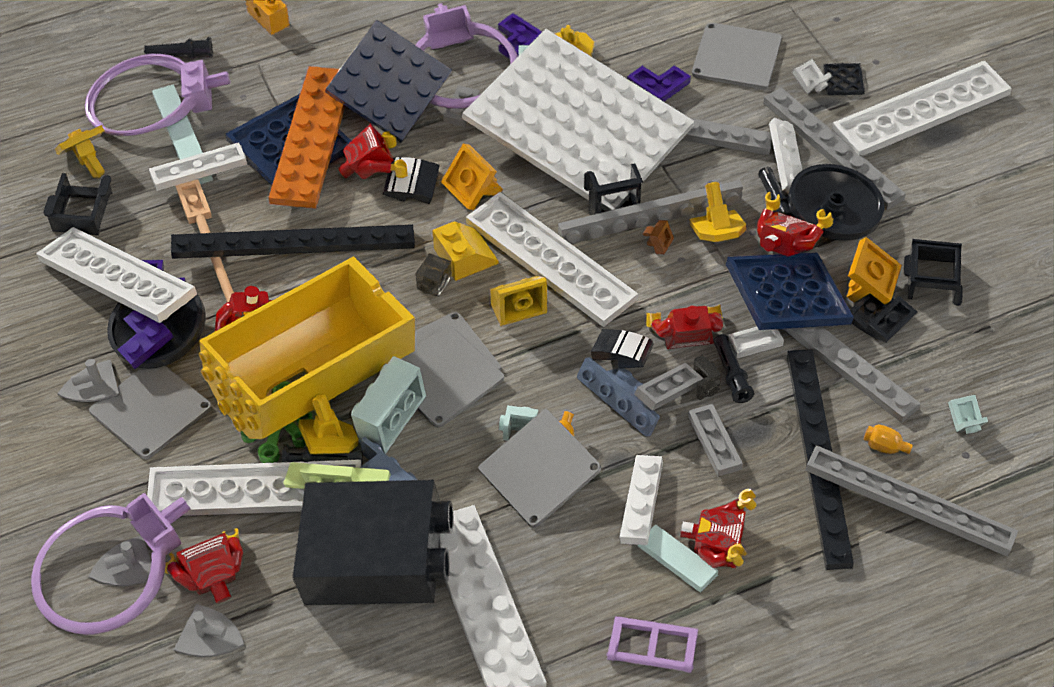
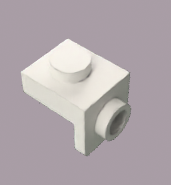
M813 59L792 72L807 94L814 90L817 93L828 86L827 81L832 77L830 72L823 75Z

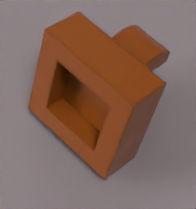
M658 220L655 227L648 226L643 233L644 236L650 237L647 245L653 246L656 254L665 255L674 239L667 220Z

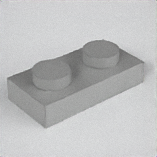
M458 85L452 99L480 95V90ZM447 108L443 115L444 122L465 127L467 121L462 119V113L467 108Z

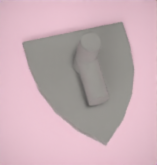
M88 359L85 362L86 368L71 376V379L58 392V396L78 402H95L120 395L111 360L96 364L94 359Z
M137 536L114 546L97 561L88 577L102 584L112 586H133L147 582L152 562L144 539L141 536Z
M196 604L174 651L196 657H214L230 653L244 646V642L239 630L225 615L209 607Z

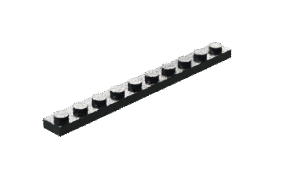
M413 224L171 234L172 259L415 249Z
M813 349L787 351V362L806 466L816 445L832 452ZM808 472L825 570L853 569L854 561L839 485Z

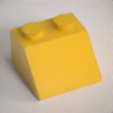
M453 221L432 230L434 250L455 281L499 264L498 259L475 228Z
M545 277L525 278L490 289L491 306L500 326L547 313V280Z

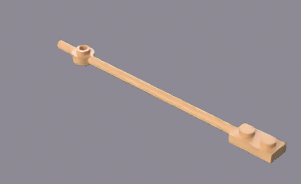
M199 180L176 185L177 194L188 223L197 222L200 233H211L206 219L212 218ZM210 257L226 301L229 302L231 294L234 292L221 258ZM269 390L267 397L272 394V390Z

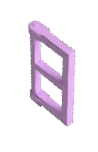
M615 616L607 660L630 662L691 673L694 667L693 659L698 629ZM622 627L651 632L647 656L617 652ZM659 633L688 637L684 662L655 658Z

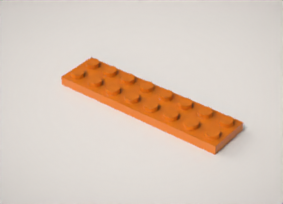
M308 67L269 194V204L316 209L345 109V105L325 93L326 87L340 69Z

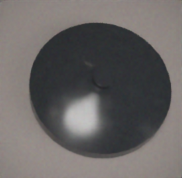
M818 164L805 168L795 176L788 193L789 207L797 219L817 225L818 219L816 214L819 210L824 209L826 216L831 212L833 224L829 228H823L824 232L821 235L829 239L847 241L863 238L871 234L878 227L884 213V200L877 186L862 173L842 165Z
M198 294L162 321L174 337L137 368L152 369L169 365L182 358L194 347L203 332L206 321L205 307ZM118 302L110 315L107 334L112 349L122 361L129 364L117 349L136 335L124 320L134 309Z

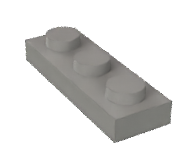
M683 363L637 387L634 395L653 411L700 386L704 378L687 363Z
M710 404L689 410L688 418L717 477L742 470L743 463L714 405Z

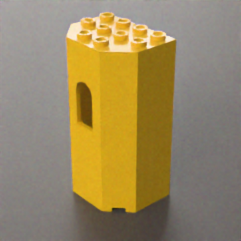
M353 256L199 340L201 350L199 357L203 366L201 373L205 381L208 382L220 411L223 415H228L232 419L235 428L239 432L243 431L249 439H264L314 410L312 399L315 398V395L325 394L329 401L381 371L382 367L388 364L393 356L402 359L414 352L415 317L389 291L385 293L379 281ZM302 371L306 373L303 377L267 397V393L273 387Z

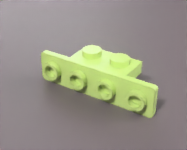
M291 462L284 485L287 488L305 489V483L389 481L391 474L389 470Z

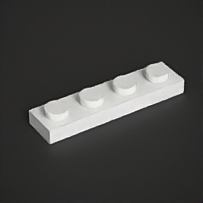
M773 118L769 123L781 187L782 191L789 193L793 179L802 171L793 124Z
M235 143L150 168L149 172L156 191L247 165V161L240 144Z
M636 455L620 533L621 544L648 545L663 466L662 456Z

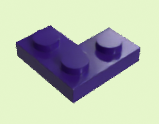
M514 13L498 23V31L509 37L507 40L514 47L517 56H519V45H530L542 33L541 30ZM500 43L498 45V52L510 59L509 52Z
M643 65L627 76L629 81L663 102L691 82V76L675 65L660 76Z
M134 310L124 320L136 335L117 350L136 369L174 336L162 322L159 323Z

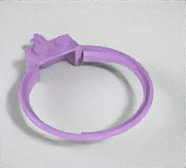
M442 3L438 4V8H434L435 13L423 16L426 34L415 44L423 51L428 47H431V50L472 40L474 39L473 35H481L502 43L509 52L511 63L518 57L514 47L500 32L490 26L472 22L466 5L448 9ZM435 95L430 103L445 108H468L480 95L462 99L444 98Z
M148 54L130 58L113 66L95 81L85 100L86 116L95 128L102 125L104 133L110 135L132 136L155 131L177 123L191 109L194 113L212 110L211 88L230 84L228 72L209 76L203 60L184 63L176 57L165 54ZM154 64L169 68L181 75L182 97L185 98L164 119L140 129L118 131L104 127L96 118L94 111L96 98L102 88L118 74L133 67Z
M143 493L126 507L115 505L97 507L78 515L57 529L39 551L32 571V594L43 616L58 628L68 632L99 634L117 629L140 615L159 591L165 573L166 555L182 544L170 524L191 510L186 501L180 497L160 512L148 496ZM97 517L131 519L130 523L154 552L152 553L151 570L147 584L136 602L115 617L93 623L71 621L54 612L43 596L40 574L43 559L54 541L69 528L88 519Z

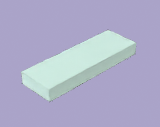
M656 524L650 530L648 545H638L639 548L700 593L718 576L716 568L711 567L696 553Z

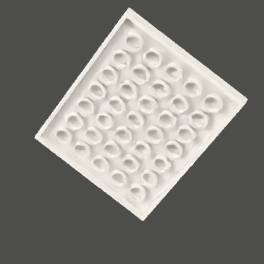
M547 29L462 113V119L587 200H589V191L584 190L585 172H594L598 184L604 185L630 179L631 164L636 163L644 182L694 126V120ZM630 191L602 196L601 209L606 212L619 209L629 198Z

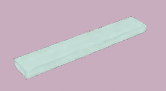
M174 84L152 90L162 119L171 114L181 104ZM187 115L177 123L166 127L179 160L202 153ZM210 175L198 180L200 184L213 181V178Z

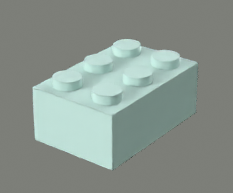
M395 356L392 357L388 364L382 367L379 377L368 386L366 395L352 409L351 416L360 443V440L366 437L371 442H376L385 454L426 397L419 367Z

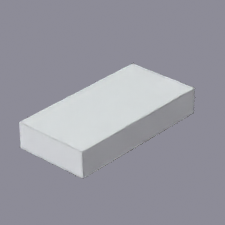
M758 327L728 334L737 358L783 346L784 343L778 329L759 330Z

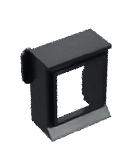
M636 163L631 164L630 179L604 185L598 184L594 172L587 171L584 173V190L589 191L590 216L606 212L601 209V198L604 195L629 190V200L625 201L620 208L640 204L641 183L643 180Z
M62 173L55 195L48 197L43 211L44 215L48 217L52 232L65 233L74 227L88 235H99L100 225L109 196L113 194L110 186L111 177L109 175L103 176L99 188L70 186L67 173ZM69 197L96 199L91 216L64 214Z
M912 239L910 254L904 257L903 270L904 275L908 276V299L913 300L915 287L952 290V304L956 306L962 304L961 243ZM918 259L953 263V279L917 275Z

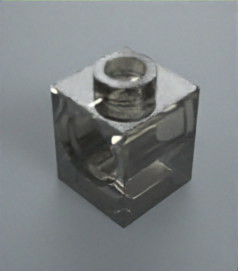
M429 253L415 273L417 289L425 294L439 297L452 278L451 261Z

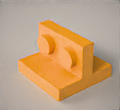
M464 143L441 181L468 210H475L483 195L495 196L503 190L494 177L497 171L473 147Z
M867 237L861 239L848 274L851 280L849 282L850 288L847 298L854 303L864 296L872 294L884 305L890 302L902 264Z

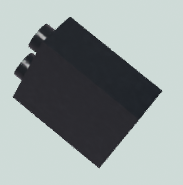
M434 480L305 483L292 576L303 604L434 603L436 582L448 581L450 574L448 548H439L440 534H451L453 532L454 511L452 501H440Z

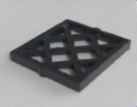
M860 63L823 64L824 75L828 72L832 75L827 81V95L847 96L865 94ZM832 68H839L837 71L832 70ZM844 71L847 75L843 77L838 73ZM835 76L841 79L837 83L832 80ZM852 76L856 80L854 82H851L848 80V78ZM846 82L849 86L844 88L840 84Z

